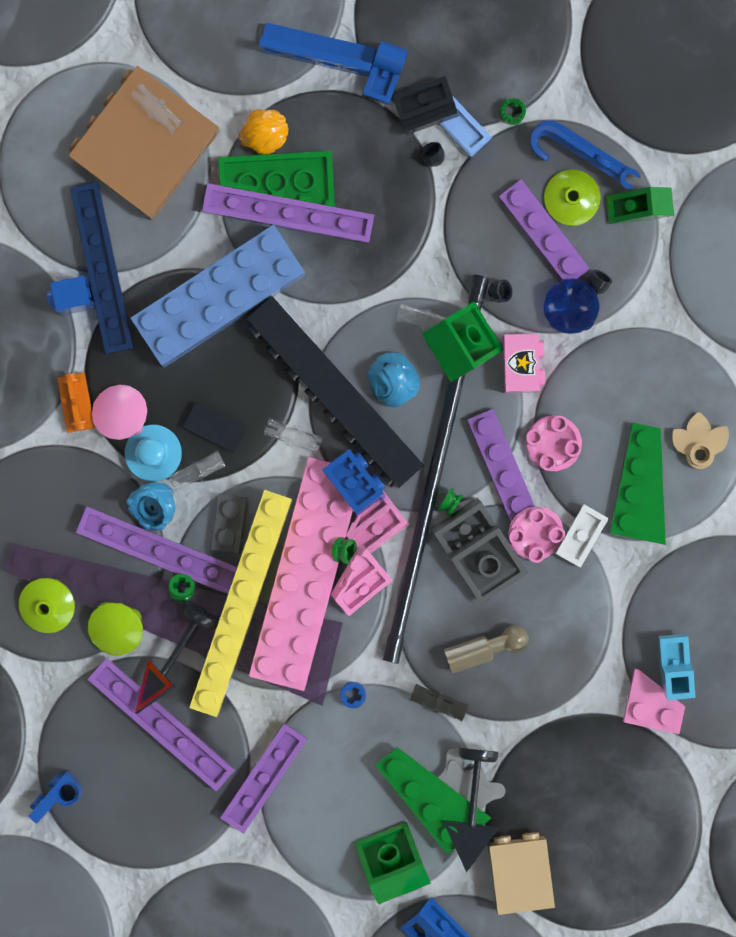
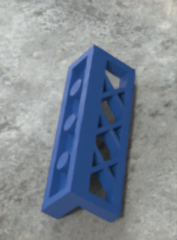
M267 22L263 37L260 38L259 42L260 52L366 77L370 75L376 52L374 47Z
M432 897L422 905L415 915L400 927L408 937H470ZM417 923L425 931V934H420L412 925Z

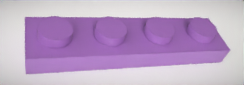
M522 179L498 197L566 287L590 269Z
M494 409L467 419L508 518L512 522L518 513L526 508L535 507L496 413Z
M284 723L220 818L244 834L308 738Z

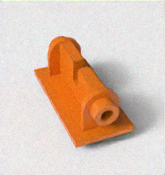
M85 372L58 377L57 382L67 433L95 428Z

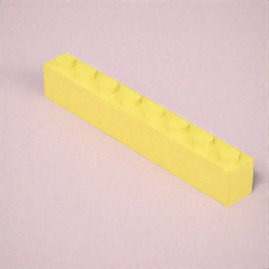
M267 490L263 492L189 707L191 709L214 717L219 715L293 499Z

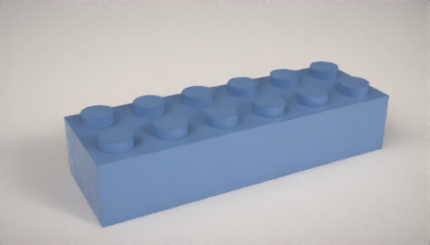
M272 225L131 317V320L161 366L165 368L265 303L271 296L274 297L306 276L276 227Z

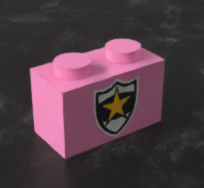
M539 334L504 335V393L539 392L540 386H545V370L539 369V358L544 357V341H539Z

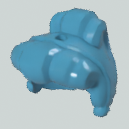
M390 352L380 355L376 358V362L370 366V370L367 373L372 392L377 400L392 408H398L417 395L420 389L417 371L402 353Z
M158 482L139 487L131 493L126 501L127 505H129L128 511L138 520V524L146 530H164L169 522L173 520L176 508L172 488L165 483Z

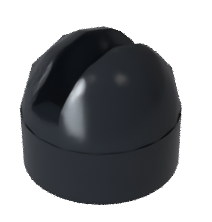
M439 142L426 144L420 153L424 162L431 167L441 165L445 159L444 149Z
M593 270L587 281L589 290L596 289L595 293L598 295L607 291L612 284V279L600 270Z
M503 279L492 282L488 287L487 293L492 301L502 303L508 302L511 299L513 291L509 281Z

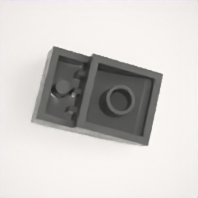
M478 498L430 528L480 604H483L528 574L505 536Z

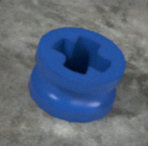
M348 682L341 689V701L348 708L360 707L366 698L365 688L358 682ZM354 687L359 689L358 694L362 696L360 700L355 699L352 703L348 701L349 696H346L345 692L352 691Z

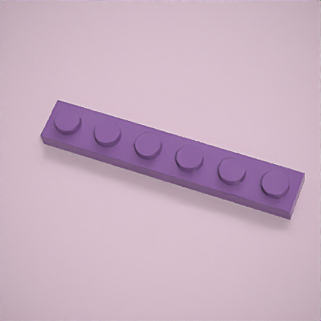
M207 183L202 209L203 213L368 244L374 221L373 214Z
M87 506L76 533L174 573L187 574L194 581L229 594L238 568Z
M106 658L87 679L213 790L217 791L235 771L234 767L157 700L136 714L135 710L141 686L109 658Z

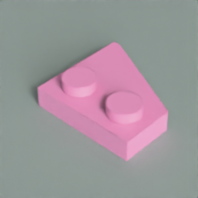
M384 491L383 493L386 498L382 501L379 499L358 515L346 534L349 539L355 540L357 548L360 544H363L370 553H373L409 525Z
M360 544L333 589L331 596L346 614L350 616L393 580L367 548Z
M634 668L623 722L680 734L685 706L678 700L667 701L663 688L642 671Z

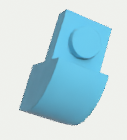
M688 635L658 636L659 668L666 700L696 698L694 670L690 664Z

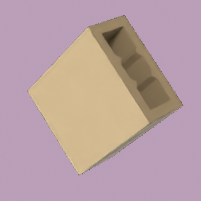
M539 832L522 834V839L511 840V836L495 837L494 842L488 843L498 915L555 908L547 841L544 836H539Z

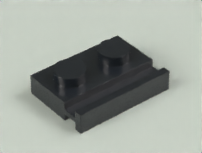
M446 76L392 95L406 136L459 116Z

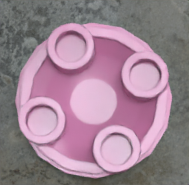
M116 385L104 390L95 400L92 410L93 423L103 436L116 440L140 434L147 416L146 401L142 394L131 386Z
M550 415L540 418L531 426L527 433L526 449L529 458L536 466L546 471L567 469L576 462L581 453L582 438L579 429L572 421L563 416Z
M535 506L524 509L514 517L509 526L508 538L510 546L516 554L524 559L538 563L556 552L565 538V531L562 521L555 512L545 507Z

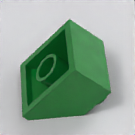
M475 301L422 333L428 347L432 350L450 382L472 371L504 350Z
M407 822L354 843L369 887L378 905L431 884Z

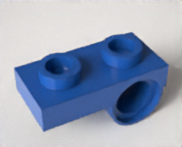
M381 41L362 95L389 105L409 50Z
M69 770L64 775L58 773L48 784L51 788L49 793L45 797L40 794L29 806L33 811L28 817L36 824L56 802L63 806H71L81 798L83 793L82 784ZM68 784L74 787L76 795L73 799H67L62 795L61 789L63 785Z

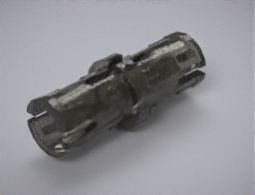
M415 684L409 701L433 709V713L438 714L440 712L461 722L469 706L445 696L446 693L440 691V693H437L419 684Z

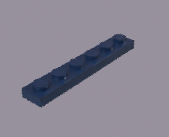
M95 182L72 187L70 190L105 354L134 349L99 183Z

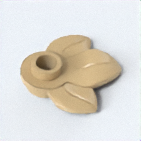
M700 412L696 413L689 420L686 430L674 429L672 434V441L676 450L686 455L688 464L696 469H704L710 466L714 460V455L726 448L729 439L727 426L711 429L708 420ZM697 450H702L705 454L704 459L701 461L695 458Z

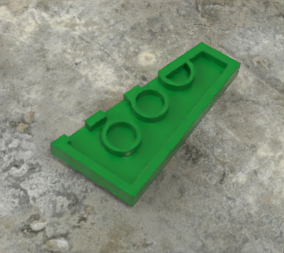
M332 151L219 157L220 186L335 207Z
M632 423L609 534L666 545L661 428Z
M396 747L376 763L375 766L448 854L455 847L443 821L468 824L470 801L399 747ZM477 807L475 824L484 825L491 817ZM448 826L449 828L457 832V830L454 827Z

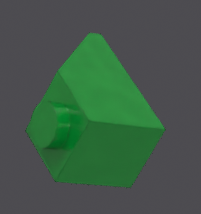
M647 187L606 196L609 224L649 221L674 216L671 187Z

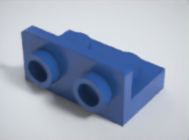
M349 449L322 470L358 516L379 499L382 501L386 498L383 493L386 487L377 475L371 477L365 470L369 465L358 452L354 455Z

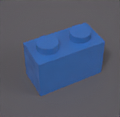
M85 276L50 283L51 290L47 291L49 305L62 316L96 309L91 284Z

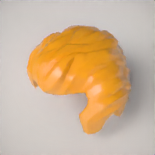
M253 110L248 115L246 123L239 132L238 138L241 141V145L252 148L261 155L275 152L287 140L286 137L289 129L286 118L276 110Z

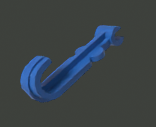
M553 120L543 121L532 130L530 146L533 152L544 161H548L550 156L539 147L538 140L541 136L547 135L621 182L625 188L634 189V186L626 181L627 175L633 174L637 178H641L637 170L624 165L561 123Z

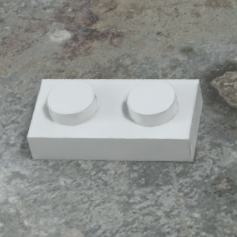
M583 504L555 554L581 568L609 518Z

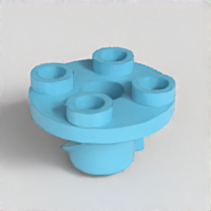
M144 426L140 434L131 436L126 443V463L132 473L143 480H164L175 473L181 462L182 449L180 442L172 431L163 426Z

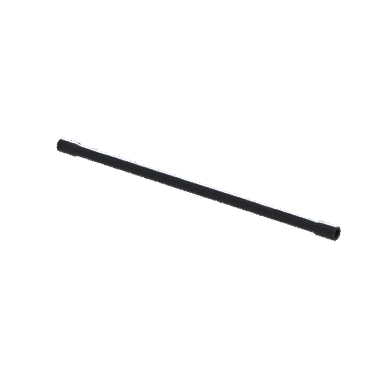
M473 274L468 295V305L475 301L481 311L490 278ZM465 375L453 382L449 381L392 627L387 637L382 660L399 664L404 644V633Z

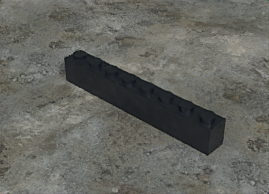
M273 296L247 318L251 324L247 327L257 340L263 337L270 346L266 350L276 361L281 358L289 366L285 371L295 382L300 379L308 387L304 392L314 403L320 400L327 408L323 411L326 417L333 424L339 422L346 429L342 432L344 437L352 445L358 443L364 449V452L361 453L362 457L371 466L377 464L382 469L383 473L380 474V477L390 488L394 485L400 488L424 466Z

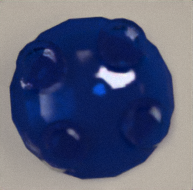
M575 278L564 279L553 285L546 294L543 304L545 317L551 327L567 334L581 333L584 330L591 329L600 309L599 298L594 288L585 281Z

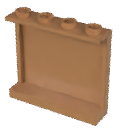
M137 65L134 70L129 69L120 82L123 85L117 93L113 91L106 98L103 104L105 108L101 114H95L86 126L88 131L82 138L78 136L71 144L69 157L153 221L220 133V129L216 124Z

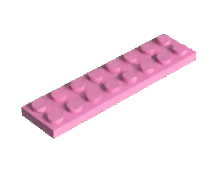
M308 457L249 677L304 691L339 564L333 561L332 547L338 537L346 538L353 512L352 508L322 470L330 462Z

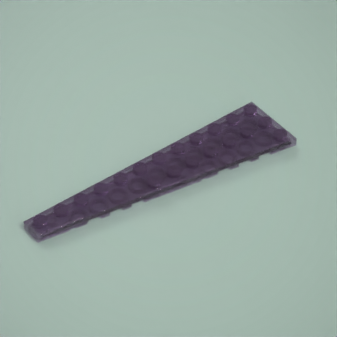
M15 543L11 545L5 571L30 582L39 578L56 579L69 588L75 601L97 609L103 602L122 603L140 612L143 630L178 644L192 622L182 612V606L185 602H176L170 597V581ZM179 583L178 588L174 589H178V593H185V584ZM194 587V594L188 601L201 606L220 620L228 595ZM257 602L235 665V669L246 674H250L268 604ZM324 618L304 691L274 683L270 684L323 706L343 623ZM198 625L184 647L207 656L217 626L215 629L209 630Z

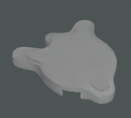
M450 748L446 753L445 769L437 777L470 801L473 768L471 770L464 769L463 759L459 757V749ZM481 767L477 807L483 810L484 806L490 801L502 798L505 794V788L499 782L488 781Z

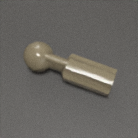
M512 625L507 627L501 636L492 639L482 636L446 648L444 653L450 671L454 674L492 661L494 654L505 650L519 653L527 647L529 637L523 627Z

